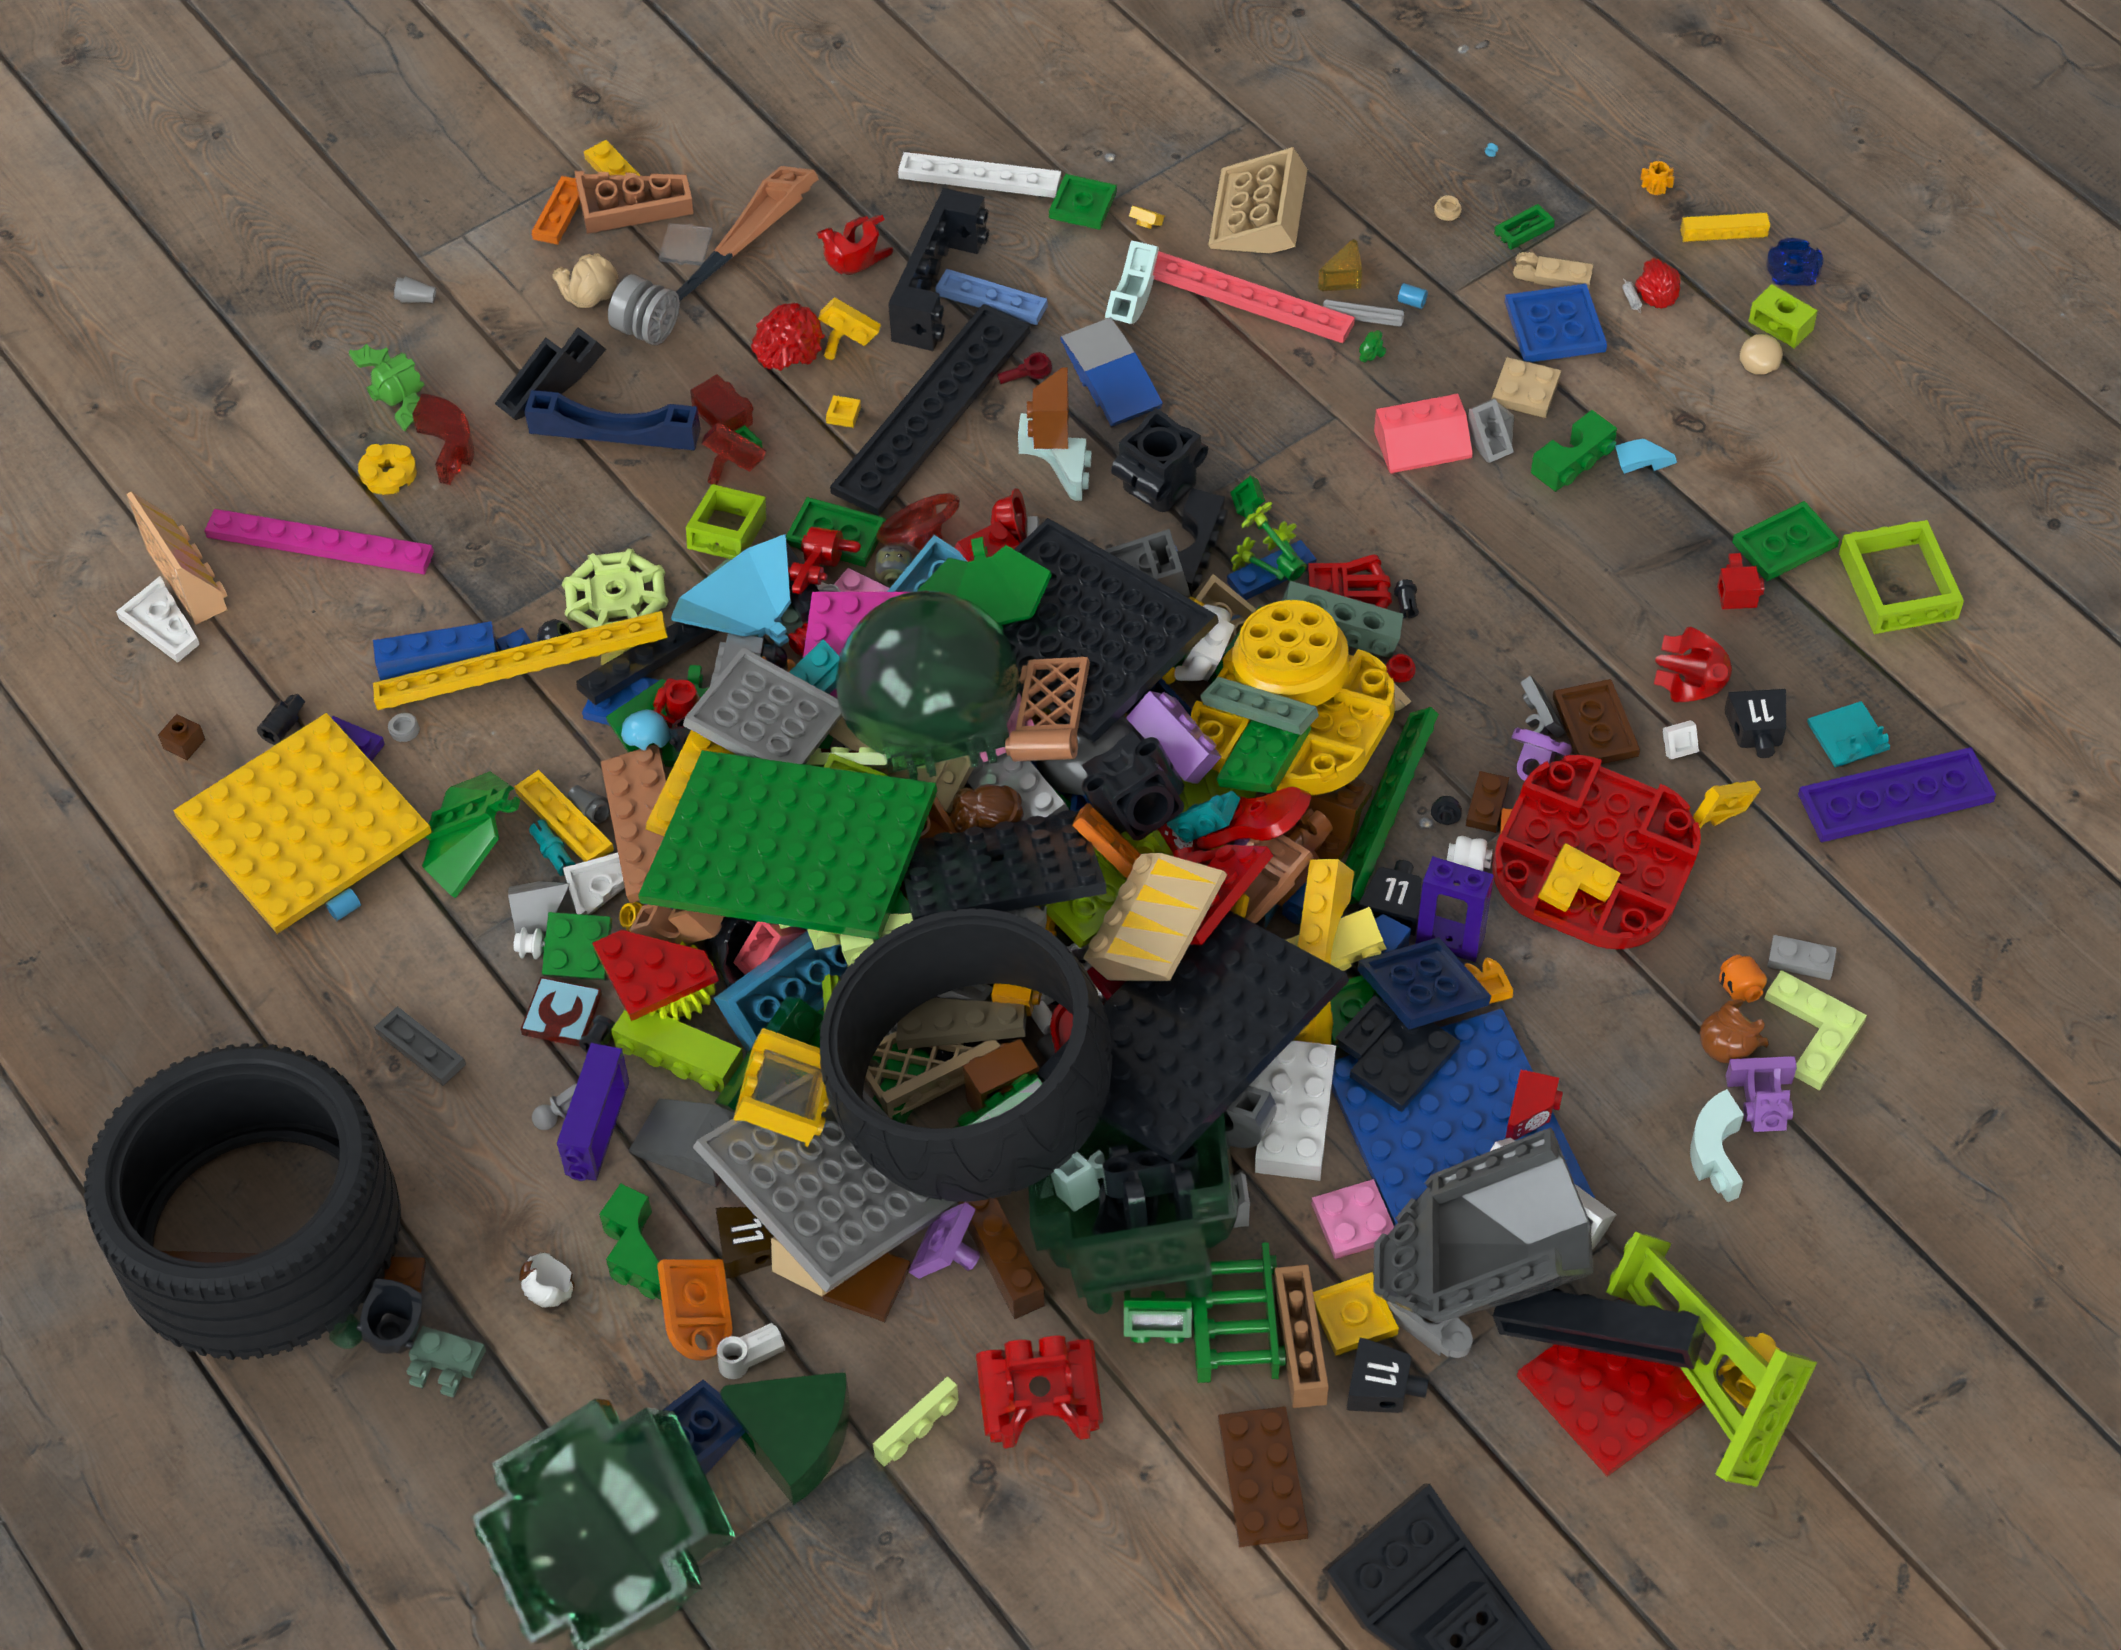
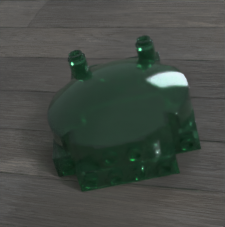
M1224 1113L1192 1144L1198 1149L1200 1179L1194 1184L1195 1190H1190L1193 1219L1176 1222L1175 1204L1168 1202L1167 1194H1162L1159 1200L1156 1225L1094 1235L1092 1229L1098 1216L1099 1197L1074 1212L1057 1196L1051 1174L1028 1187L1030 1229L1036 1250H1046L1058 1267L1070 1269L1078 1298L1085 1297L1088 1308L1094 1313L1104 1314L1111 1309L1114 1302L1112 1292L1185 1280L1187 1290L1193 1296L1200 1298L1210 1293L1213 1287L1211 1248L1229 1237L1234 1228L1239 1209L1238 1195L1232 1172L1229 1134ZM1098 1118L1099 1121L1093 1132L1077 1152L1088 1161L1092 1154L1100 1150L1106 1161L1110 1158L1109 1147L1126 1144L1129 1153L1148 1150L1149 1148ZM1104 1178L1097 1179L1099 1187L1103 1183Z
M597 1398L491 1463L496 1472L494 1475L495 1482L506 1495L472 1516L476 1525L474 1529L475 1534L488 1550L491 1557L489 1559L490 1566L504 1584L506 1589L504 1591L505 1598L509 1605L516 1610L520 1618L519 1627L524 1637L531 1643H548L567 1630H571L569 1633L570 1640L577 1650H604L626 1635L652 1628L675 1614L693 1594L702 1589L700 1585L702 1578L697 1562L715 1548L728 1546L733 1537H735L733 1528L728 1522L675 1413L645 1408L624 1421L619 1420L610 1400Z

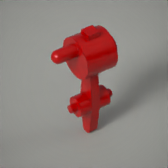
M811 526L801 543L805 563L793 562L792 566L788 567L790 580L794 581L792 593L802 594L809 584L820 585L822 580L826 581L827 573H824L823 567H819V565L836 567L842 551L857 553L861 550V544L857 541L843 539L841 531Z

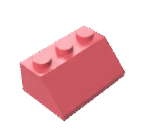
M1459 394L1376 409L1374 433L1390 474L1472 458L1467 415Z

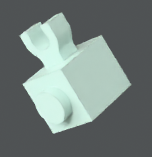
M1100 1150L1092 1154L1088 1161L1076 1152L1072 1154V1157L1066 1163L1051 1173L1057 1196L1074 1212L1099 1197L1100 1187L1097 1179L1104 1178L1102 1164L1105 1161L1104 1155Z

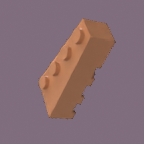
M574 171L587 234L693 214L692 197L687 175L651 174L650 176H636V173L609 175V172L584 174V171Z

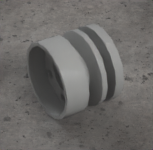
M630 274L619 283L612 295L608 310L609 324L613 329L627 335H634L637 339L645 340L648 344L659 345L670 335L676 323L680 306L679 296L671 289H665L661 285H653L651 281Z

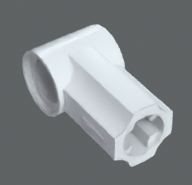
M770 1323L740 1338L730 1336L723 1339L717 1348L720 1373L728 1379L741 1378L746 1374L749 1367L785 1351V1344L776 1325ZM732 1355L740 1357L737 1360L726 1359Z

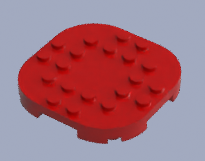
M1566 755L1563 757V760L1552 763L1546 761L1535 768L1526 778L1503 831L1498 837L1492 860V871L1495 884L1501 896L1513 909L1523 916L1597 947L1629 949L1651 941L1668 924L1699 852L1701 843L1700 827L1689 811L1691 807L1678 793L1669 787L1660 784L1658 789L1601 767L1602 760L1595 757ZM1565 843L1621 873L1606 902L1578 888L1569 908L1564 912L1538 898Z

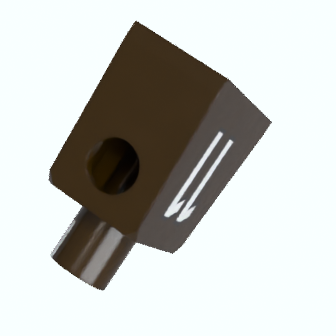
M748 1207L716 1208L726 1278H733L772 1265L771 1238L774 1236Z

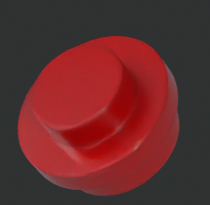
M1405 654L1394 655L1386 664L1387 673L1395 682H1407L1415 675V664Z

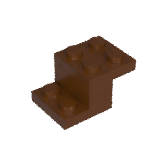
M1355 778L1347 785L1332 792L1311 795V801L1307 810L1311 808L1313 812L1316 810L1322 812L1333 827V831L1327 836L1320 848L1315 851L1320 859L1342 860L1355 841L1362 809L1372 795V785L1366 784L1359 778Z

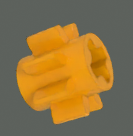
M1662 161L1650 162L1649 169L1642 168L1641 187L1646 188L1653 195L1665 194L1666 187L1673 188L1675 179L1673 177L1674 169L1669 168Z

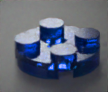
M1787 238L1779 241L1778 246L1770 248L1766 261V267L1772 275V281L1777 285H1814L1823 266L1821 251L1818 248L1815 251L1809 247L1810 242L1803 239ZM1791 260H1796L1798 264H1793L1790 262Z

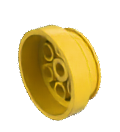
M1301 600L1278 601L1265 605L1253 612L1244 622L1232 652L1236 682L1313 706H1318L1335 696L1345 684L1349 674L1348 643L1344 633L1326 610L1318 605Z

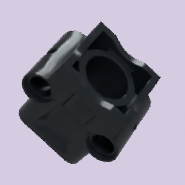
M1155 408L1146 416L1137 429L1128 433L1119 441V455L1113 462L1111 473L1123 480V488L1126 492L1159 512H1167L1196 485L1197 467L1204 462L1209 449L1207 445L1201 442V435L1190 428L1179 425L1167 414Z
M1132 731L1120 739L1112 749L1093 757L1081 765L1088 776L1082 782L1081 788L1091 805L1120 834L1126 831L1135 841L1142 840L1181 814L1184 809V804L1179 797L1184 790V782L1159 740L1155 737L1140 740Z

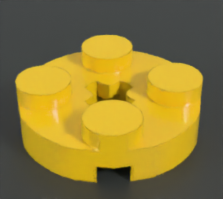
M372 444L367 447L366 454L360 459L358 472L360 480L367 485L368 490L376 494L389 495L399 492V487L404 486L406 483L409 486L416 477L417 467L409 447L396 444ZM385 467H394L389 468L388 472H383V468Z

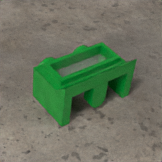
M1124 1289V1337H1131V1341L1136 1343L1149 1342L1151 1337H1164V1341L1168 1343H1182L1185 1341V1338H1191L1192 1290H1185V1298H1165V1292L1160 1290L1152 1291L1151 1298L1131 1297V1289Z

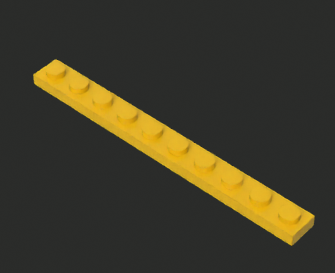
M658 611L374 682V703L377 710L393 708L401 704L425 700L429 697L453 693L457 690L481 686L485 683L509 679L517 675L536 672L561 664H569L573 661L597 657L601 654L625 650L645 643H653L668 638L663 612Z

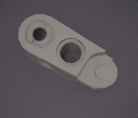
M1386 1300L1396 1323L1440 1356L1443 1353L1447 1357L1461 1358L1470 1352L1473 1340L1471 1329L1458 1317L1439 1323H1430L1424 1317Z

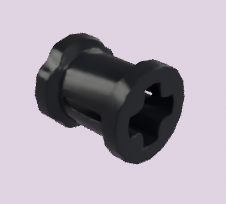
M597 1015L593 1019V1027L587 1036H583L580 1039V1047L588 1053L591 1043L607 1046L613 1037L611 1029L615 1022L604 1016Z

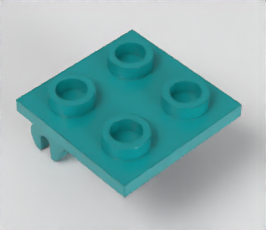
M1862 701L1807 719L1809 727L1835 768L1890 749L1888 733L1883 734L1884 727L1877 726Z

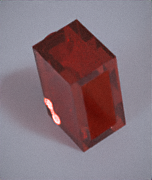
M718 374L690 390L692 406H697L699 416L723 438L744 425L747 428L753 425V406L746 397L740 396L735 391L733 385L728 381L725 382Z

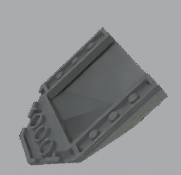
M1551 1127L1430 1175L1424 1183L1427 1186L1426 1190L1417 1200L1410 1199L1395 1219L1398 1223L1388 1235L1382 1233L1374 1243L1373 1292L1378 1297L1435 1323L1532 1297L1593 1274L1591 1223Z

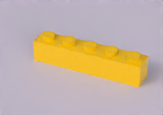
M1767 213L1683 217L1680 230L1683 242L1768 237L1770 222Z

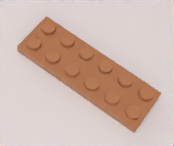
M656 744L647 746L645 751L638 749L601 761L626 896L630 903L639 901L638 894L664 838L662 835L646 830V822L667 781L662 751Z

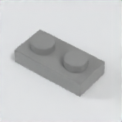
M1773 935L1767 967L1831 980L1837 948Z

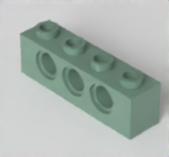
M1289 582L1282 601L1301 600L1320 606L1332 616L1336 625L1342 630L1349 647L1387 658L1392 657L1400 640L1403 621L1402 613L1297 582Z

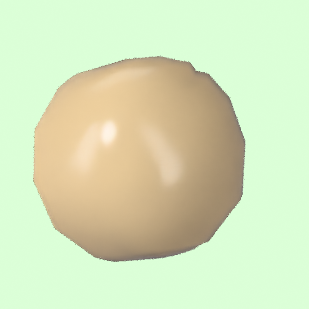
M1756 334L1743 343L1739 359L1747 371L1755 375L1768 374L1771 371L1778 370L1782 361L1783 351L1780 343L1774 337L1767 334Z

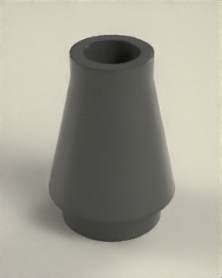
M579 785L570 789L568 799L592 823L601 824L609 817L610 809L607 798L588 791Z

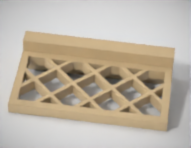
M896 1031L881 1041L874 1053V1056L882 1057L879 1068L869 1066L865 1081L882 1105L884 1112L892 1120L893 1115L899 1112L902 1115L964 1084L963 1065L969 1063L975 1057H982L997 1050L1000 1045L996 1040L982 1041V1044L974 1048L963 1046L964 1043L931 1046L933 1049L930 1058L913 1055L915 1048H909L907 1054L891 1051L893 1044L896 1043ZM938 1049L955 1052L953 1058L946 1062L935 1060ZM888 1059L904 1062L901 1073L885 1069ZM910 1063L926 1066L925 1072L918 1076L907 1074ZM882 1077L898 1080L895 1087L885 1092L882 1091L879 1083ZM906 1103L902 1110L894 1111V1108Z

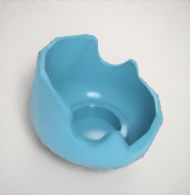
M645 709L637 711L625 719L622 725L621 736L627 745H635L645 751L651 743H655L660 748L665 746L670 740V731L662 715L653 710Z

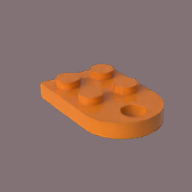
M723 1259L661 1260L657 1263L666 1333L671 1344L680 1354L689 1359L702 1361L713 1358L717 1355L719 1343L726 1337L732 1336V1319ZM696 1335H701L706 1339L707 1350H702L697 1346L695 1342Z

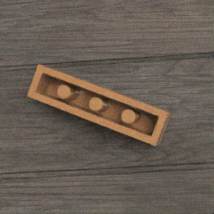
M1298 1265L1275 1268L1274 1293L1282 1343L1285 1347V1361L1293 1408L1327 1405L1328 1381L1309 1266Z

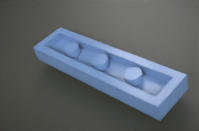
M949 269L945 270L935 287L936 293H940L941 297L977 308L985 304L1016 319L1034 325L1039 323L1048 307L1046 298Z

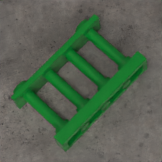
M1269 1242L1262 1243L1261 1259L1209 1261V1258H1203L1202 1246H1188L1197 1383L1211 1382V1370L1217 1369L1218 1366L1264 1363L1271 1364L1272 1379H1279L1280 1366H1285L1286 1363L1284 1345L1278 1346L1272 1275H1274L1275 1268H1277L1276 1255H1270ZM1262 1272L1264 1289L1212 1291L1211 1288H1205L1204 1278H1210V1275ZM1265 1302L1266 1319L1214 1322V1318L1207 1317V1308H1213V1305ZM1268 1333L1269 1350L1217 1352L1216 1349H1210L1209 1339H1215V1335Z

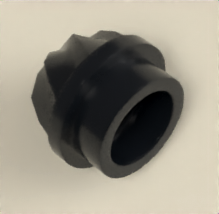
M775 643L772 646L764 644L760 657L765 656L767 661L783 669L788 660L785 650Z

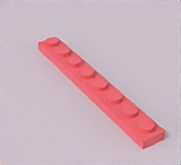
M1158 251L1153 272L1155 280L1340 343H1344L1354 326L1355 317Z

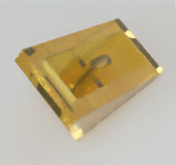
M1352 239L1319 269V290L1361 289L1362 265L1356 240Z

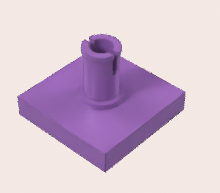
M964 1202L943 1212L936 1221L931 1223L908 1272L920 1279L951 1265L953 1260L967 1271L971 1270L978 1262L980 1253L961 1241L976 1209Z

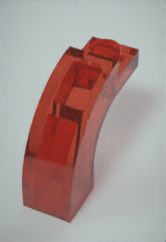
M422 393L412 413L417 433L439 437L445 441L435 466L439 482L451 485L455 474H459L461 465L471 466L473 461L474 444L469 423L465 414L452 402L441 397Z

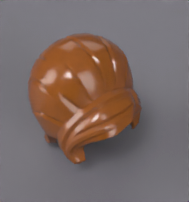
M1742 999L1728 1001L1721 1006L1720 1010L1707 1017L1700 1027V1041L1703 1049L1708 1056L1718 1062L1729 1063L1730 1059H1745L1758 1047L1764 1046L1767 1048L1769 1045V1040L1759 1034L1764 1029V1021L1759 1019L1751 1022L1738 1009L1744 1002Z

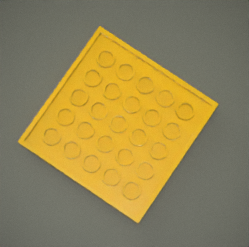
M327 713L173 810L176 818L276 934L432 833L430 825Z

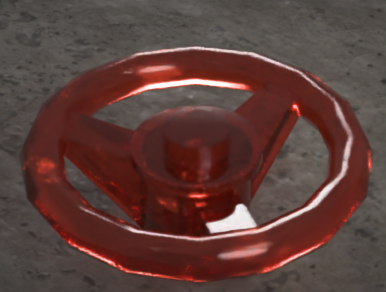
M941 493L923 498L906 506L881 525L877 530V541L883 545L905 543L916 547L918 550H922L933 535L943 539L941 533L942 524L950 519L959 509L960 498L953 493ZM941 504H948L941 512L937 514L936 506Z

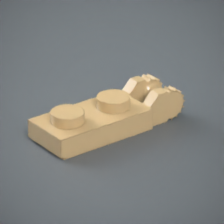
M1522 252L1516 256L1517 266L1514 268L1513 276L1517 279L1554 287L1587 284L1589 290L1593 264L1537 257L1534 253Z

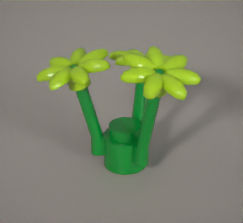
M1267 502L1263 506L1258 507L1255 513L1249 514L1241 527H1249L1256 522L1259 527L1262 526L1269 535L1263 539L1264 544H1269L1268 550L1271 551L1278 546L1283 552L1276 561L1278 569L1254 557L1255 554L1250 550L1256 541L1251 540L1250 537H1246L1243 544L1237 546L1238 554L1234 555L1231 559L1233 563L1232 569L1235 572L1239 566L1243 568L1246 563L1250 564L1252 562L1274 574L1280 581H1283L1285 578L1289 581H1295L1302 576L1307 568V564L1296 554L1289 543L1290 539L1296 537L1292 531L1297 525L1293 523L1287 526V522L1283 521L1278 529L1271 528L1267 523L1268 519L1264 513L1272 508L1271 505L1273 503Z

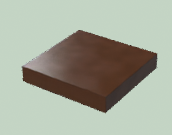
M886 1253L825 1294L823 1301L885 1322L908 1274L911 1262Z

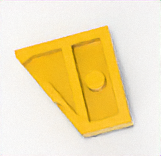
M1754 780L1713 786L1705 793V799L1694 813L1693 818L1695 822L1699 823L1700 829L1709 821L1716 826L1728 818L1746 811L1761 788Z

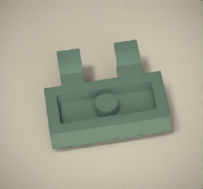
M422 1326L414 1346L409 1352L410 1361H412L407 1369V1375L412 1376L409 1381L410 1385L423 1388L431 1368L441 1369L443 1371L438 1379V1384L443 1385L440 1390L441 1394L454 1398L462 1377L473 1379L486 1352L485 1345Z

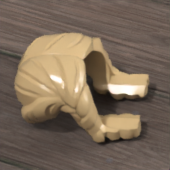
M598 253L594 255L586 254L579 258V262L573 268L571 280L569 279L570 271L562 267L554 270L552 274L566 301L578 308L594 307L600 301L610 299L618 285L616 269Z

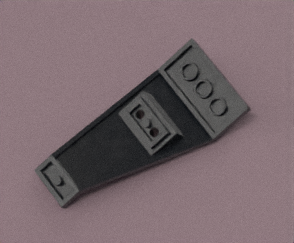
M1423 1484L1322 1569L1361 1628L1392 1650H1552L1471 1544L1431 1484ZM1478 1612H1481L1483 1616V1620L1480 1624H1478L1476 1621V1615ZM1453 1634L1457 1637L1455 1646H1452L1450 1643V1638Z

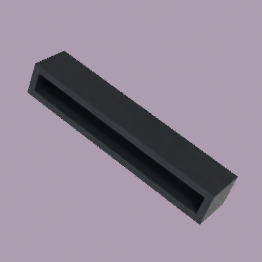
M1556 1288L1532 1297L1496 1306L1492 1315L1501 1335L1689 1369L1695 1368L1705 1338V1331L1700 1316L1691 1312L1668 1311L1654 1305H1647L1645 1307L1629 1304L1619 1299L1613 1301L1599 1299L1590 1294H1570Z

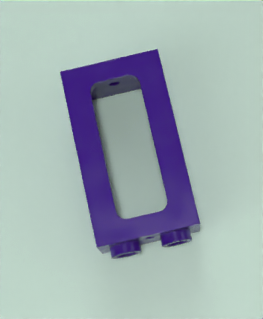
M1432 856L1422 884L1416 944L1439 937L1455 956L1476 962L1485 938L1494 874ZM1442 894L1463 900L1468 904L1465 924L1436 916L1438 895Z
M591 1043L557 1140L565 1175L575 1180L584 1181L589 1179L597 1181L630 1082L622 1048Z

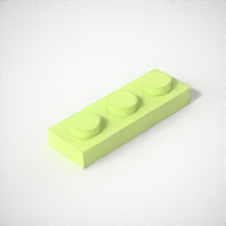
M947 1376L873 1443L875 1458L884 1467L891 1460L896 1461L900 1459L907 1451L908 1445L917 1437H924L941 1415L946 1416L954 1410L959 1400L957 1384Z

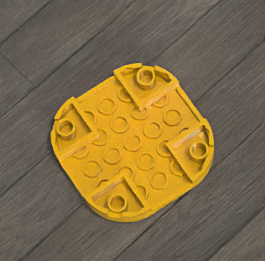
M1233 647L1223 657V668L1217 676L1231 681H1235L1232 659ZM1357 649L1354 656L1349 655L1350 667L1345 684L1335 696L1316 706L1319 716L1310 725L1312 729L1279 784L1277 791L1287 787H1297L1309 792L1311 795L1324 794L1347 785L1363 771L1389 727L1395 713L1394 681L1387 673L1385 664L1377 657L1360 649ZM1196 700L1191 712V718L1196 722L1201 731L1217 745L1215 749L1222 757L1212 769L1220 773L1251 719L1203 705V702Z

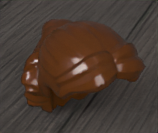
M986 784L975 790L962 788L955 795L952 805L954 811L951 813L950 818L956 832H963L971 827L992 828L1004 821L1019 822L1024 815L1021 806L1022 798L1019 793L1006 785Z

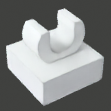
M1690 720L1663 728L1667 757L1675 759L1699 752L1697 729L1693 721Z

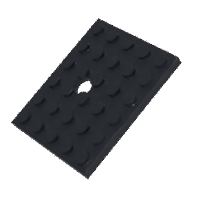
M1065 810L1053 816H1032L1025 821L1014 823L1010 821L1000 822L992 828L971 827L963 832L952 834L943 832L936 834L934 837L919 839L903 879L912 920L943 911H957V909H991L1008 912L1107 894L1106 883L1092 842H1089L1072 826L1079 811ZM1004 855V859L1001 861L992 862L991 858Z

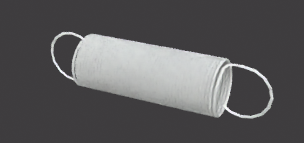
M1625 282L1622 288L1633 310H1638L1642 307V303L1632 282Z

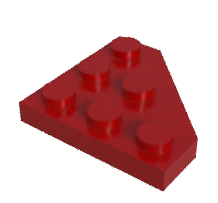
M619 930L592 943L631 1021L719 981L717 973L704 950L625 930Z

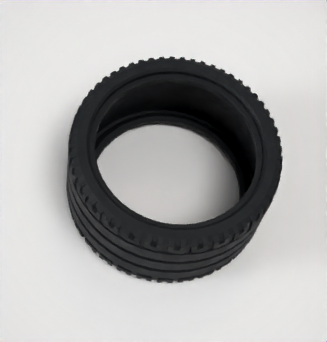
M244 1043L239 1047H235L233 1044L227 1045L224 1049L219 1047L212 1048V1051L207 1053L201 1051L192 1058L190 1055L184 1057V1061L174 1062L170 1064V1068L157 1071L156 1076L153 1078L148 1077L144 1080L145 1084L133 1089V1094L130 1097L126 1096L122 1100L123 1104L113 1110L112 1118H107L104 1123V1130H100L97 1135L98 1142L94 1143L91 1148L93 1155L88 1157L89 1167L85 1170L87 1180L84 1181L86 1212L96 1241L128 1301L154 1332L159 1333L162 1338L171 1341L179 1348L183 1346L186 1351H197L202 1356L211 1354L213 1358L217 1359L225 1356L227 1360H234L235 1357L248 1360L250 1356H256L257 1359L264 1358L266 1354L275 1356L279 1355V1351L286 1350L289 1352L294 1350L293 1347L301 1345L303 1347L308 1345L307 1341L322 1338L321 1334L326 1331L332 1332L335 1330V1325L338 1323L343 1324L347 1321L346 1317L348 1315H354L358 1311V1306L361 1303L364 1304L369 1292L373 1288L374 1281L385 1277L384 1271L389 1269L391 1265L390 1259L396 1252L395 1244H398V1233L401 1229L400 1199L395 1177L371 1116L354 1087L349 1084L343 1075H340L335 1068H330L323 1060L318 1061L311 1054L306 1056L300 1050L294 1052L290 1047L286 1046L281 1049L274 1044H270L267 1047L263 1043H256L255 1046H249L248 1043ZM262 1142H293L315 1147L339 1161L333 1186L316 1214L299 1231L271 1249L244 1259L229 1262L202 1263L172 1257L153 1247L157 1223L168 1200L176 1189L201 1166L226 1152Z

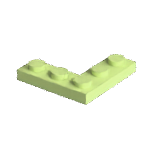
M1781 970L1767 990L1765 1000L1819 1028L1796 1063L1797 1069L1794 1077L1821 1090L1863 1026L1867 1015Z

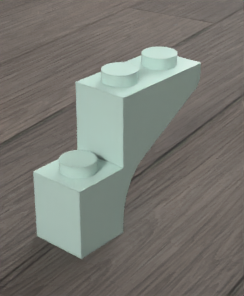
M1021 413L1018 431L1019 454H1030L1046 460L1052 466L1069 497L1072 500L1082 501L1083 489H1089V472H1085V468H1091L1092 450H1086V438H1068V449H1034L1033 437H1028V420H1033V418H1027V414Z

